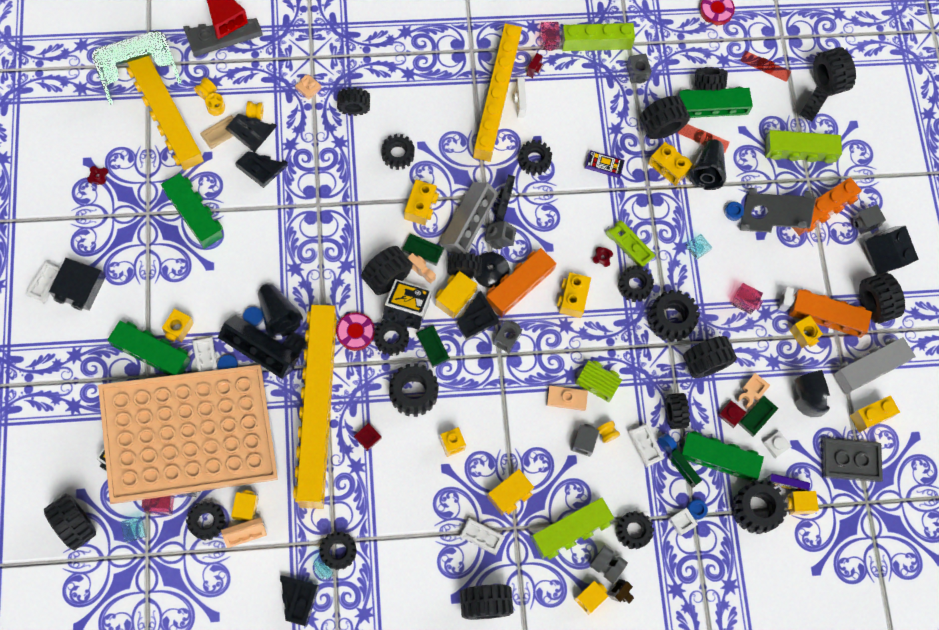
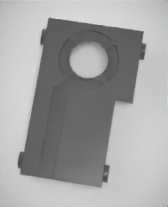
M750 188L740 231L771 233L773 226L810 229L816 197H813V191L806 190L804 196L758 194L757 188ZM757 206H765L768 212L765 217L756 219L752 216L753 209Z

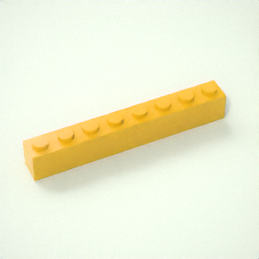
M506 23L504 25L474 148L473 158L488 162L492 160L522 27Z
M137 37L119 45L121 51L119 57L123 64L127 63L128 67L126 70L130 78H135L136 82L133 83L138 93L142 91L144 96L141 98L145 106H150L151 111L149 113L152 120L158 121L157 129L161 136L165 135L167 140L164 142L168 150H173L175 155L172 157L176 165H181L183 171L204 162L199 148L140 38Z

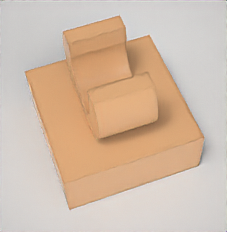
M309 74L305 75L295 85L296 90L308 100L321 89V85Z

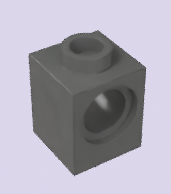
M647 54L629 56L626 67L631 84H641L648 81L652 71Z
M878 204L859 211L852 218L853 225L860 234L874 230L886 221Z
M506 320L494 338L493 345L510 354L523 329L517 323ZM509 332L513 334L514 337L508 339L504 336V333Z
M580 424L571 451L590 457L594 451L599 430H596L594 426L589 424Z

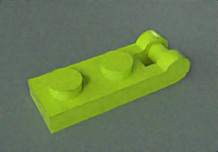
M619 220L615 223V227L609 228L606 231L608 238L613 240L638 267L646 266L655 258L656 255L623 221Z

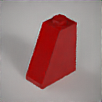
M207 0L218 40L248 23L245 9L235 0Z

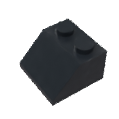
M906 225L891 227L863 240L876 275L902 268L919 260Z

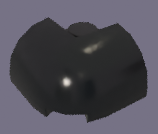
M814 371L794 379L796 394L800 396V399L794 403L797 409L803 415L809 417H821L826 414L830 409L829 405L827 406V396H830L823 371Z

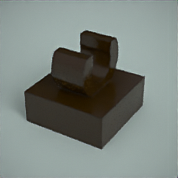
M618 579L607 595L614 601H623L630 604L634 599V596L629 593L633 586L628 581Z

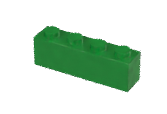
M739 86L729 89H715V91L685 89L678 93V97H681L690 118L749 115L753 108L750 87L743 88Z
M179 173L161 184L164 193L203 249L223 238L221 232L223 230L222 225L218 220H213L211 217L213 213L210 208L203 206L201 203L203 199L197 191L193 192L191 189L193 185L188 177L184 178Z
M119 320L107 339L112 347L169 376L181 375L185 372L191 362L187 351L180 347L177 349L171 347V343L162 338L160 341L153 338L154 335L147 330L143 332L138 330L137 326L129 321L124 323Z
M695 431L688 432L684 436L680 453L688 462L750 482L759 479L764 456L758 455L757 451H746L740 449V446L730 443L727 445L721 443V440L717 438L702 437L701 433Z

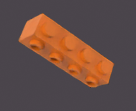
M851 177L816 199L810 229L792 228L798 236L806 231L807 233L811 232L817 227L818 223H825L831 218L832 214L835 213L837 215L845 209L846 205L854 204L859 199L857 196L862 190Z

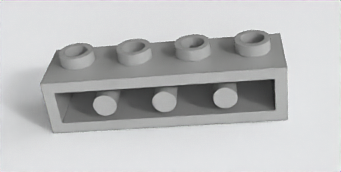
M488 182L472 183L439 244L450 254L467 253L499 193Z
M894 337L885 342L886 346L882 348L877 346L871 349L869 355L861 354L854 358L855 362L850 365L846 362L837 367L839 371L834 376L845 394L856 390L916 357L904 337L898 340Z

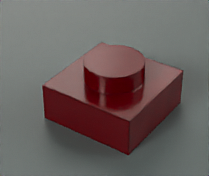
M536 53L528 66L527 76L533 78L536 73L539 74L544 65L542 64V55Z
M731 400L718 416L734 428L747 412Z
M369 423L354 435V438L367 452L382 439L381 435Z

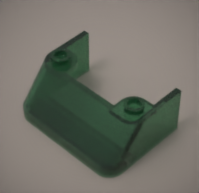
M148 32L98 47L93 51L92 59L109 105H112L114 101L107 84L113 83L118 79L119 71L117 65L152 55L158 66L166 67L171 65L178 84L182 83L167 39L162 32Z

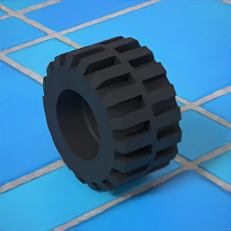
M837 47L820 52L815 56L813 72L819 88L830 93L829 96L849 91L853 88V85L856 83V68L851 55L846 49Z
M680 96L661 98L650 104L640 114V120L650 139H661L673 135L690 121V115Z
M391 246L378 253L368 262L361 274V278L376 295H382L391 291L396 279L403 281L408 276L413 263L398 246Z
M883 272L861 281L859 285L860 301L862 307L872 312L870 320L880 324L899 318L904 314V294L900 284L892 274Z
M670 290L668 293L666 291L663 292L661 296L659 295L648 313V324H652L650 329L656 331L655 335L657 337L661 335L664 341L668 338L669 342H674L675 339L678 342L683 338H687L698 324L700 312H697L699 309L698 304L694 305L695 300L694 298L690 299L688 293L684 295L680 290L676 293L674 290ZM664 310H677L682 315L683 322L678 324L670 322L666 318Z
M718 336L703 341L688 349L683 355L692 378H702L729 367L737 360V356L727 336Z
M414 363V366L410 367V364H406V368L403 369L401 366L398 368L397 373L394 372L393 378L390 379L389 394L390 401H392L394 408H398V412L401 414L404 412L405 416L414 414V417H418V414H426V411H430L433 405L436 404L439 384L437 383L436 375L433 376L431 369L426 370V366L418 367V364ZM409 382H419L425 387L426 392L418 399H410L403 394L402 388Z
M762 480L761 482L754 481L740 489L738 494L734 496L733 500L735 502L732 503V508H735L732 512L733 516L738 518L735 520L737 524L741 522V528L744 530L749 529V533L756 532V534H762L777 528L779 524L783 523L785 520L783 517L787 515V511L784 509L788 505L784 503L783 500L786 497L785 495H780L781 489L779 487L775 489V484H767V481ZM752 497H758L765 501L768 506L766 518L758 517L753 513L750 505Z
M65 493L44 508V515L48 523L68 548L75 551L96 536L94 525L72 496Z
M480 585L467 587L460 591L461 616L464 619H492L510 616L514 613L512 588L508 585Z

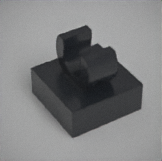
M291 331L282 345L300 355L307 346V342L304 338Z

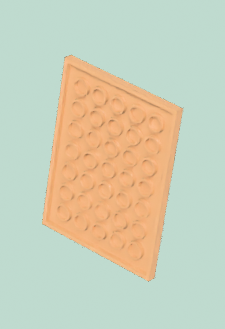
M261 365L98 385L110 505L278 480Z

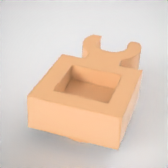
M413 253L408 257L413 263L412 270L418 275L423 276L430 284L436 279V274L426 267V262L422 257L415 256Z
M754 373L742 388L746 393H742L737 398V401L739 402L742 398L747 399L748 403L745 408H749L753 404V398L758 401L770 384Z

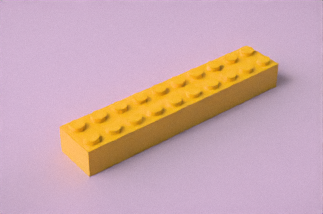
M311 305V311H307L309 330H306L305 334L308 349H304V360L307 368H303L302 373L305 387L301 388V399L304 406H300L299 412L302 426L298 427V438L301 446H297L296 451L299 466L295 467V478L298 486H294L293 499L298 503L299 508L324 509L337 315L335 306Z

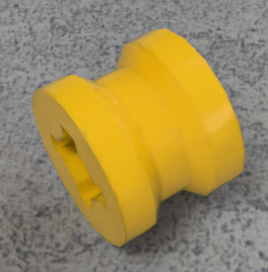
M204 77L201 83L194 87V91L205 100L209 94L215 93L217 88L209 79Z
M211 93L206 97L205 104L209 114L219 116L224 113L225 104L220 94Z
M248 101L246 116L262 121L264 104L262 102L254 104L252 101Z
M609 421L596 429L599 430V434L602 436L603 444L621 435L615 429L614 421Z

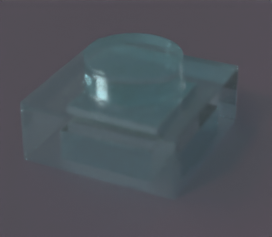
M702 234L685 245L696 260L713 248Z
M141 516L120 522L124 542L128 543L147 537Z
M320 558L313 563L316 568L314 572L321 580L326 578L329 581L334 576L333 572Z

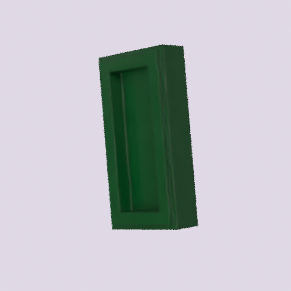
M410 233L402 252L409 255L413 253L415 256L422 257L426 262L437 266L444 248Z
M434 325L416 333L432 368L450 360Z
M763 396L738 424L754 437L779 408Z
M678 449L668 456V459L691 488H694L702 481Z

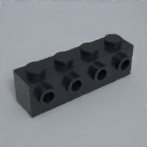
M237 315L224 322L218 335V339L281 379L294 370L300 355Z

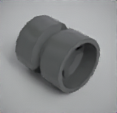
M604 545L590 564V567L598 573L603 572V577L613 584L623 572L628 562L621 556H614V551Z

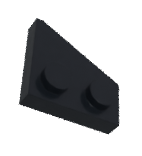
M237 114L225 129L255 153L277 125L274 123L267 124L260 122L261 120Z
M248 151L235 162V165L264 188L288 166V162L282 160V162L271 160L270 156L258 155Z
M508 174L505 188L501 187L499 194L501 202L496 204L494 214L497 215L496 221H504L516 176Z
M482 291L477 293L473 302L467 307L466 312L457 322V327L466 341L499 324L498 317Z
M280 575L283 590L282 599L285 604V621L307 627L320 586Z

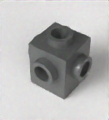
M496 221V223L488 224L485 242L494 249L514 246L517 228L506 221Z

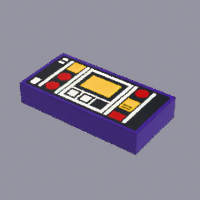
M590 150L585 169L620 178L625 160Z
M771 474L765 480L767 484L773 483L775 484L774 487L790 491L810 490L809 482L781 475Z

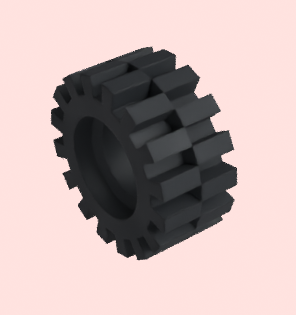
M718 67L696 69L694 86L707 91L725 89L727 87L728 72Z
M348 87L347 90L344 88L338 92L337 109L342 114L348 113L349 116L351 114H354V116L366 114L370 111V93H367L366 90L363 91L362 88L357 89V87H353V89Z
M816 87L799 115L812 122L830 93Z
M394 134V138L391 135L388 136V140L385 139L384 144H382L383 162L385 161L386 166L390 165L391 169L394 166L396 170H399V167H402V170L405 169V165L409 167L410 162L414 160L415 153L412 140L409 141L407 136L403 138V134H400V137ZM395 147H401L405 150V154L401 157H395L391 154V150Z
M532 140L531 143L527 141L526 145L523 144L518 157L519 166H522L521 169L523 171L526 169L527 174L532 172V176H535L537 172L538 175H541L542 171L545 173L549 169L552 160L551 148L546 147L547 144L545 142L542 145L541 140H538V143H535V140ZM530 153H538L542 156V160L539 163H534L529 160L528 156Z
M469 253L450 255L448 257L447 273L450 276L453 274L456 276L460 271L470 279H473V277L477 278L482 274V258L479 255L475 256L473 253L471 255Z
M634 265L633 268L630 266L622 273L618 286H620L619 292L622 291L621 295L623 297L627 296L626 300L632 299V302H636V300L641 302L650 295L654 287V279H651L653 275L652 273L648 274L649 270L647 268L644 271L642 270L643 266L637 268V265ZM632 278L640 279L643 283V288L640 290L632 289L629 285V280Z
M381 321V325L378 324L374 332L375 345L380 352L383 351L384 355L387 353L389 356H393L395 353L399 355V352H404L405 347L407 348L409 331L407 326L391 321ZM388 331L398 333L399 340L396 343L390 344L385 341L384 336Z
M685 393L666 395L665 411L669 427L671 429L688 428L690 413Z
M203 501L201 504L197 503L196 507L192 506L191 512L187 514L188 519H186L188 530L201 540L206 541V539L212 540L213 537L217 538L226 524L225 515L220 507L213 502L208 503L207 501ZM205 513L213 515L214 518L213 525L207 529L201 528L198 524L200 516Z
M637 511L626 513L618 521L616 536L619 537L618 541L622 542L624 547L640 549L650 542L654 535V527L652 528L653 522L649 521L650 517L648 515L644 516L643 512L637 513ZM630 523H637L641 526L642 534L640 537L633 538L628 534L627 528Z
M334 531L332 534H327V537L322 539V543L319 546L321 560L330 569H346L356 558L357 549L355 541L349 534H345L342 531ZM335 543H341L346 547V553L342 558L337 559L330 554V549Z

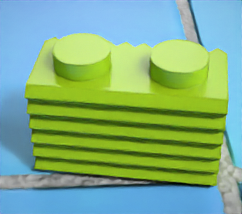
M588 360L575 384L609 403L623 379L619 378L620 375L617 372L603 369L601 363Z

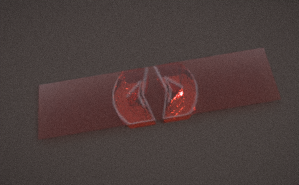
M746 50L740 60L787 82L792 72L775 64L773 61H768V59L761 58Z
M686 124L677 132L699 144L701 143V145H705L709 140L716 139L722 142L724 153H726L730 143L689 124Z

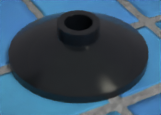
M483 253L480 255L482 258V274L477 278L474 277V279L484 287L492 288L494 286L496 288L501 284L500 280L505 275H509V264L498 253ZM493 265L495 269L490 270L488 266Z

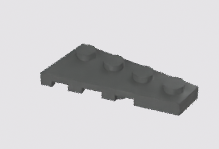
M257 18L247 19L248 23L219 40L216 38L213 25L199 24L198 27L194 28L183 26L194 57L263 36Z

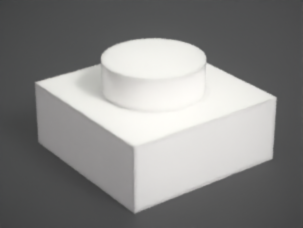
M786 287L781 293L779 311L786 312L789 307L794 305L795 296H793V288Z
M780 431L763 443L775 459L792 447Z
M687 508L669 519L679 536L698 525Z

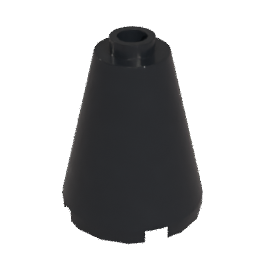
M716 139L706 142L690 170V181L696 187L700 185L704 187V190H717L726 182L724 146L722 142Z
M273 284L261 286L257 295L268 335L272 338H276L275 335L280 334L282 337H285L291 331L297 330L300 327V320L303 321L301 312Z

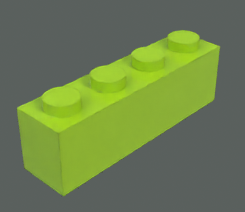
M634 23L563 25L561 33L562 51L632 50L635 41Z
M770 130L765 137V158H772L773 160L789 159L791 161L807 160L808 162L823 161L825 163H834L842 155L841 135Z
M603 497L535 533L532 535L531 540L542 560L546 557L548 560H551L558 556V551L564 547L566 550H569L577 545L575 541L581 538L585 541L594 536L593 531L599 528L603 531L610 527V522L614 519V516Z

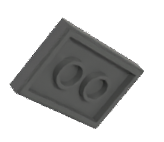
M823 438L822 477L882 482V444L878 442Z

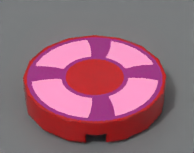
M702 0L699 11L706 22L719 26L731 20L734 15L735 6L732 0Z
M349 313L338 322L336 329L337 339L348 350H363L374 339V324L365 314Z

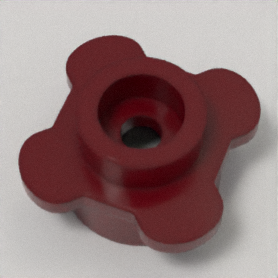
M92 166L89 169L90 175L87 177V181L96 185L105 184L107 180L106 175L108 174L107 168L101 169Z
M597 247L595 250L596 255L592 259L595 264H602L604 267L610 266V258L613 257V252L607 248Z

